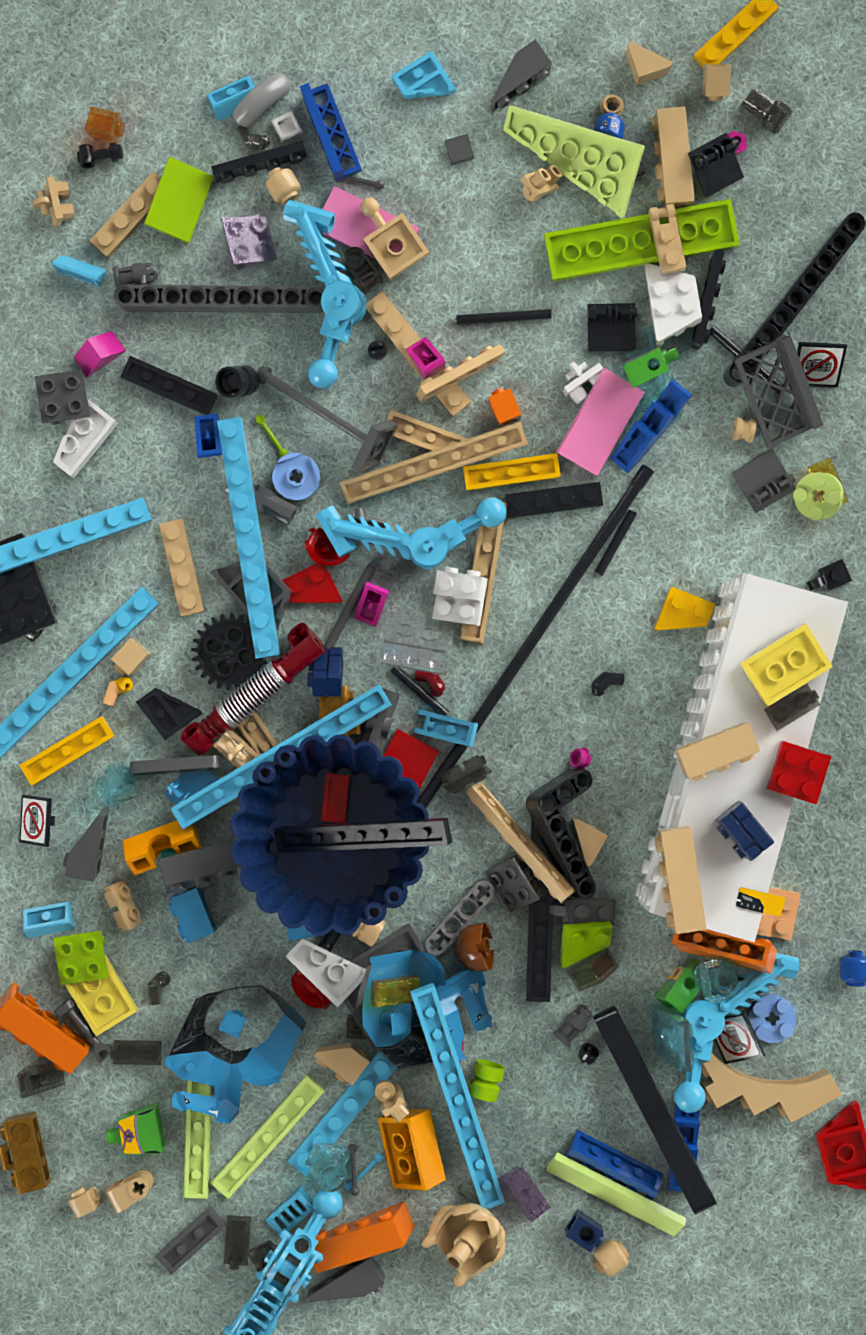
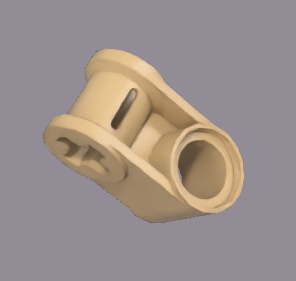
M139 1170L129 1177L119 1180L105 1190V1194L116 1213L124 1211L135 1202L147 1196L154 1182L153 1175L147 1170Z

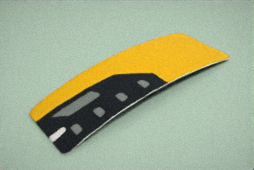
M740 887L736 906L780 917L785 897Z

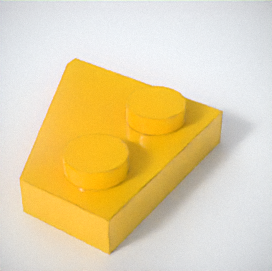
M670 587L654 630L706 627L716 604Z

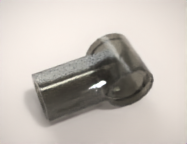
M756 88L750 91L741 105L743 109L761 120L762 126L773 134L779 133L792 114V110L782 101L774 102Z

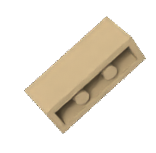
M744 722L677 748L674 751L684 777L698 781L708 776L706 772L716 769L717 772H721L731 768L730 763L740 760L741 763L754 759V754L760 752L750 723Z

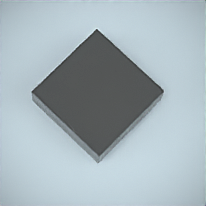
M468 134L445 140L451 165L474 159Z

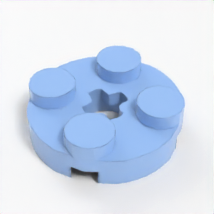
M290 453L279 459L273 470L272 480L274 487L284 498L292 501H303L310 498L318 490L320 471L313 459L301 453ZM292 472L303 473L300 483L290 481V477L293 476Z
M767 993L761 995V998L754 1001L749 1007L747 1016L758 1039L768 1043H777L793 1035L796 1025V1012L787 999L778 994ZM769 1012H773L775 1016H778L774 1024H770L769 1021L765 1020V1017L769 1016Z

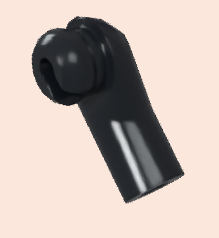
M601 673L591 684L592 694L602 696L604 690L610 684L623 685L624 674Z

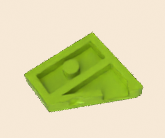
M610 921L563 924L560 954L562 968L571 966L609 947L612 934V924Z

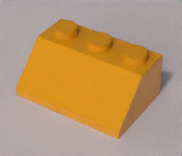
M410 1109L409 1114L399 1122L391 1114L387 1117H377L393 1188L426 1191L446 1180L430 1109Z

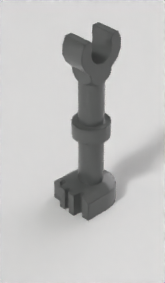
M71 997L57 1007L54 1013L59 1019L67 1014L78 1028L77 1032L79 1035L83 1034L93 1047L97 1062L101 1063L104 1059L100 1055V1051L106 1050L112 1055L114 1052L113 1048L109 1044H104L95 1036L89 1024L74 1009L76 1003Z

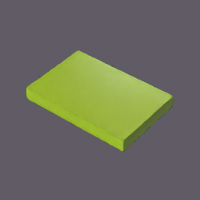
M169 156L144 225L189 244L214 176Z

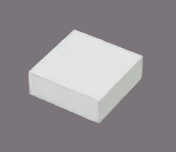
M293 110L271 120L282 144L303 134Z

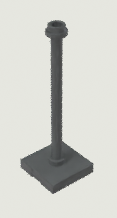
M261 366L258 369L257 374L261 384L265 382L271 384L363 443L351 468L357 472H362L380 464L399 425L398 423L388 420L372 425L366 435L271 374V368Z

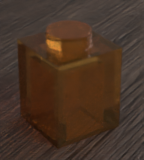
M91 106L85 126L89 137L117 144L118 138L123 136L125 128L119 113Z

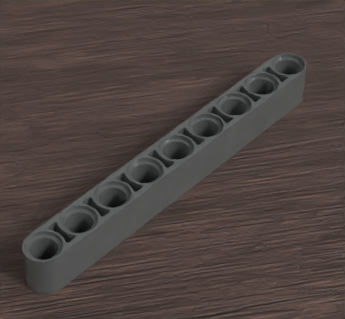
M121 285L116 288L113 296L119 307L127 312L321 313L323 312L321 303L315 305L310 301L316 295L322 297L324 290L317 286ZM125 294L132 295L128 303L121 302ZM149 294L156 295L152 303H145V298ZM174 294L180 296L178 302L169 303L170 296ZM199 294L204 296L202 302L198 304L192 303L194 296ZM220 295L227 296V300L223 304L216 303V299ZM243 295L251 296V300L247 304H241L239 302L240 298ZM267 295L275 297L274 302L271 304L263 303V299ZM292 295L299 297L297 303H287L288 297Z

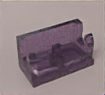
M515 1166L512 1168L513 1172L508 1175L503 1174L499 1179L523 1215L530 1222H533L551 1207L524 1167Z

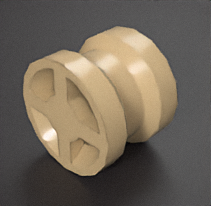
M737 416L733 424L732 440L744 439L746 442L752 443L756 430V419L743 420L742 417Z

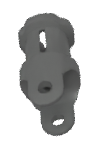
M133 263L132 266L123 268L113 266V277L116 287L132 283L142 285L152 282L158 278V274L154 271L155 267L152 263Z
M584 1004L579 1005L574 1011L569 1013L566 1017V1022L558 1031L555 1030L553 1032L567 1047L571 1046V1041L580 1031L583 1032L587 1023L592 1018V1012Z

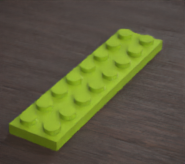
M731 199L675 209L684 258L713 253L715 250L734 249L740 246ZM649 214L544 233L552 282L659 262ZM659 218L660 224L667 223V218Z

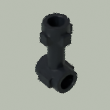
M110 143L109 148L93 150V146L90 144H83L79 146V151L77 152L80 166L87 169L95 166L94 160L111 158L112 162H118V159H123L122 146L116 143Z

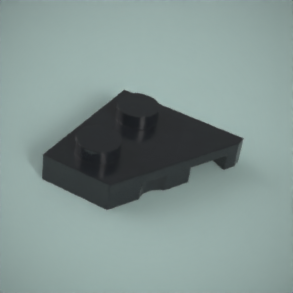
M154 688L136 701L137 705L165 741L202 714L200 709L184 703L182 700L172 697L157 688Z

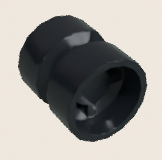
M228 366L218 371L215 384L216 389L223 397L235 398L252 395L258 388L259 379L255 369L251 366Z

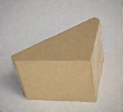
M631 41L628 45L626 57L636 86L668 75L673 64L672 61Z
M573 818L572 822L581 854L587 866H591L608 835L578 818Z

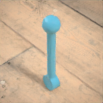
M376 1153L374 1159L357 1176V1183L377 1162L379 1163L383 1160L381 1153ZM352 1181L346 1183L345 1188L348 1192L352 1188Z

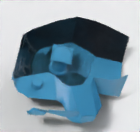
M408 950L371 957L359 988L353 1017L361 1032L373 1047L399 1070L433 1062L410 994L412 990L433 983L458 1059L462 1062L467 1057L462 1052L464 1031L458 1009L454 1003L458 996L463 997L472 1025L476 1031L484 1030L487 1027L492 1028V1015L488 1014L482 988L486 985L482 972L462 969L445 981V973L441 963L434 955Z
M262 985L238 986L196 998L170 1054L165 1058L164 1066H168L180 1079L214 1086L215 1094L210 1097L183 1091L174 1092L172 1107L183 1112L188 1109L213 1115L216 1122L230 1124L239 1114L243 1080L257 1086H269L279 1083L281 1075L307 1022L286 1000ZM240 988H263L275 1000L284 1015L270 1036L257 1048L251 1047L241 1051H233L222 1046L212 1036L206 1035L204 1024L207 1011L217 995L224 991ZM227 1010L218 1029L238 1039L247 1019L241 1011Z

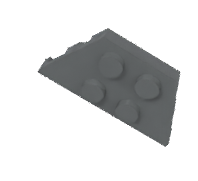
M240 562L212 570L211 574L248 615ZM266 562L276 629L278 631L292 591Z

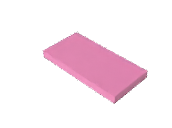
M334 186L323 210L335 214V224L330 234L323 233L324 236L376 261L363 242V239L378 228L371 217H366L362 214L360 205L363 200ZM379 208L378 212L386 223L396 217ZM411 224L415 232L418 234L419 228ZM394 241L390 244L389 248L392 252L397 253L403 249V245L399 241Z
M603 368L556 453L593 475L598 476L645 392L637 387L632 388L631 383Z

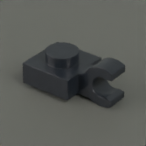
M843 559L820 568L821 576L806 583L810 591L824 585L830 591L852 581Z

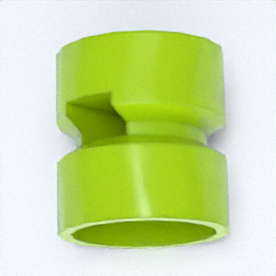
M476 1059L472 1072L475 1078L470 1079L468 1087L470 1096L487 1102H497L500 1087L497 1084L503 1081L506 1068L493 1061Z

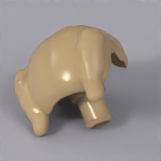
M478 1204L446 1205L438 1210L422 1245L424 1248H430L437 1244L438 1248L446 1256L449 1264L458 1270L453 1283L456 1287H460L468 1279L483 1273L502 1259L506 1247V1233L497 1218L488 1209Z

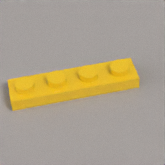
M752 0L694 54L693 58L702 68L704 64H721L777 12L779 6L773 0Z
M557 453L463 467L466 491L561 477Z
M101 716L19 766L30 785L33 786L114 738L115 735L104 716Z

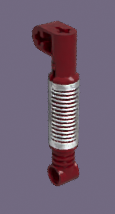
M305 623L297 624L289 632L287 637L291 649L279 659L271 660L260 671H257V674L247 679V682L237 687V690L235 689L234 692L227 695L224 700H220L213 707L210 715L206 716V719H202L199 723H191L183 730L180 736L181 741L196 755L205 754L212 747L214 739L222 735L223 731H231L238 727L242 720L245 721L246 718H249V715H252V712L255 713L256 710H259L262 704L265 705V702H269V699L275 697V694H279V691L281 692L282 689L288 687L297 674L326 652L321 639Z

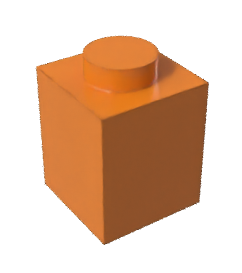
M500 388L491 392L492 396L488 397V403L498 428L521 418V412L511 388L507 390Z

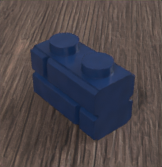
M324 647L326 652L309 665L307 686L312 687V695L314 697H325L326 695L329 697H340L342 695L343 649L341 647H330L329 649Z
M737 801L715 819L719 824L716 829L725 839L729 837L735 845L732 849L741 859L746 857L747 860L752 861L774 844V840L741 801Z

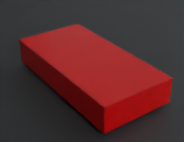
M326 773L321 821L346 823L350 775Z

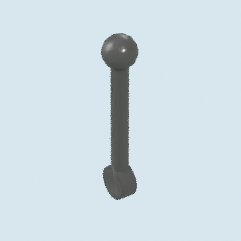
M352 176L339 180V182L347 180L376 186L379 190L384 188L382 180L372 181Z
M350 1144L347 1148L351 1155L352 1188L350 1192L353 1196H357L360 1192L357 1187L355 1152H357L358 1148L355 1144Z

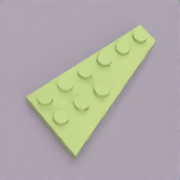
M509 106L503 128L506 133L525 147L530 148L542 160L555 165L561 174L584 191L589 192L601 204L613 210L620 218L623 219L625 217L645 146L522 108Z

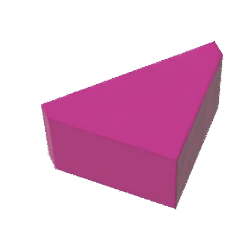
M113 331L87 339L73 358L88 378L126 350Z
M426 337L406 349L424 380L433 377L445 369V359Z
M366 582L354 618L376 627L390 592Z

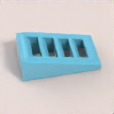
M300 1186L269 1214L265 1221L280 1236L282 1231H290L314 1210L312 1207L313 1199ZM297 1199L305 1207L303 1210L295 1202ZM290 1205L299 1213L297 1216L288 1208ZM285 1211L292 1220L289 1222L281 1212ZM275 1217H278L284 1223L285 1227L283 1229L274 1220Z

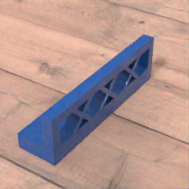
M309 83L301 85L300 90L335 181L362 172L328 83L313 89L310 88ZM326 92L328 100L325 107L316 103L315 95ZM326 113L336 117L337 121L333 128L326 126L323 121ZM334 135L344 138L345 143L342 150L333 146L332 139ZM345 156L352 159L355 167L343 171L340 164L342 157Z
M579 1130L574 1133L570 1148L564 1156L570 1159L574 1156L582 1160V1162L578 1163L591 1170L599 1169L604 1173L599 1174L613 1181L621 1180L625 1182V1184L621 1185L634 1192L642 1191L647 1195L644 1197L653 1200L659 1193L663 1173Z

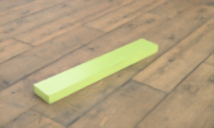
M307 1074L210 1184L229 1199L325 1090Z
M187 1080L188 1093L212 1097L211 1085ZM188 1109L186 1110L183 1198L208 1199L211 1115Z
M558 1152L547 1165V1172L672 1236H675L685 1226V1217Z

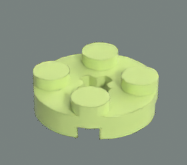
M817 472L810 473L799 481L793 493V498L797 509L802 515L812 520H821L832 517L840 510L844 492L842 484L835 476ZM815 490L818 492L824 491L825 494L822 496L823 502L813 499Z

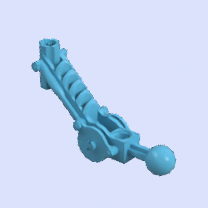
M289 200L283 211V220L299 225L301 231H295L297 236L305 239L306 242H300V244L311 252L305 253V256L315 262V264H310V267L321 275L315 276V278L326 286L321 297V305L325 312V317L320 330V334L326 337L320 359L312 362L308 368V377L312 385L325 389L331 387L337 379L338 372L334 359L339 343L347 344L352 326L362 320L366 313L367 302L364 294L351 283L350 278L340 273L339 270L346 269L342 264L335 261V259H341L339 254L330 250V248H336V246L324 237L323 233L330 234L333 230L335 214Z
M488 497L478 504L475 514L459 523L452 519L438 528L424 527L417 529L411 535L404 533L399 525H395L398 531L396 532L385 522L383 523L386 529L381 528L375 520H372L374 527L369 526L362 517H359L362 524L357 523L349 514L347 515L350 521L341 520L333 505L320 511L315 516L339 558L355 550L357 546L354 541L363 543L368 551H371L369 544L374 545L381 554H383L381 547L386 548L392 556H395L393 550H398L404 559L412 560L416 566L422 569L431 570V568L437 567L444 562L447 552L466 542L465 535L483 525L493 528L503 523L507 510L501 500L495 497Z
M777 953L771 974L755 970L751 974H738L735 978L740 981H729L725 984L732 989H718L715 992L722 996H709L705 1000L693 1002L685 1009L684 1014H681L679 1028L685 1037L682 1058L688 1059L685 1081L676 1087L674 1100L682 1111L686 1113L697 1112L705 1103V1092L699 1085L703 1062H710L713 1040L722 1033L725 1026L724 1016L741 1014L735 1008L750 1007L751 1004L745 1002V1000L757 1001L761 997L754 993H768L770 989L764 986H777L780 982L774 979L776 976L795 979L799 970V958Z
M324 1187L317 1191L312 1200L314 1212L303 1230L298 1228L294 1235L286 1230L280 1233L282 1241L275 1252L269 1251L264 1259L267 1263L266 1267L255 1275L260 1280V1283L250 1300L241 1308L231 1326L226 1325L223 1333L226 1335H272L277 1326L278 1318L289 1300L297 1303L299 1295L296 1294L300 1286L306 1288L312 1278L308 1275L315 1262L318 1264L323 1259V1255L315 1250L319 1242L315 1237L326 1219L336 1217L342 1210L343 1199L336 1189ZM303 1240L307 1243L308 1250L305 1253H298L295 1250L294 1244L297 1241ZM289 1255L300 1264L297 1266L286 1259V1257ZM277 1272L290 1279L286 1287L274 1280Z

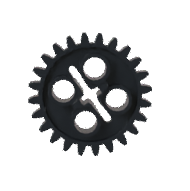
M234 613L230 614L229 619H226V616L221 614L220 621L215 617H211L212 625L204 622L203 625L206 630H197L201 638L193 639L198 644V647L192 648L191 651L197 652L198 656L192 658V661H199L200 664L196 666L195 670L203 669L204 672L200 677L206 678L209 676V685L217 681L218 689L223 684L226 685V690H230L232 684L237 689V687H240L241 682H247V679L257 671H260L261 664L266 665L268 662L263 660V658L255 659L249 620L244 623V615H240L235 620ZM235 629H239L242 634L238 642H232L230 639V633ZM213 640H217L220 643V649L217 653H211L209 650V644ZM246 641L250 642L248 646L234 651L233 658L227 655L212 663V658L226 653L228 646L236 648ZM249 650L253 656L252 660L244 664L240 658L241 654ZM224 661H228L231 665V670L226 675L222 674L219 669L220 664Z

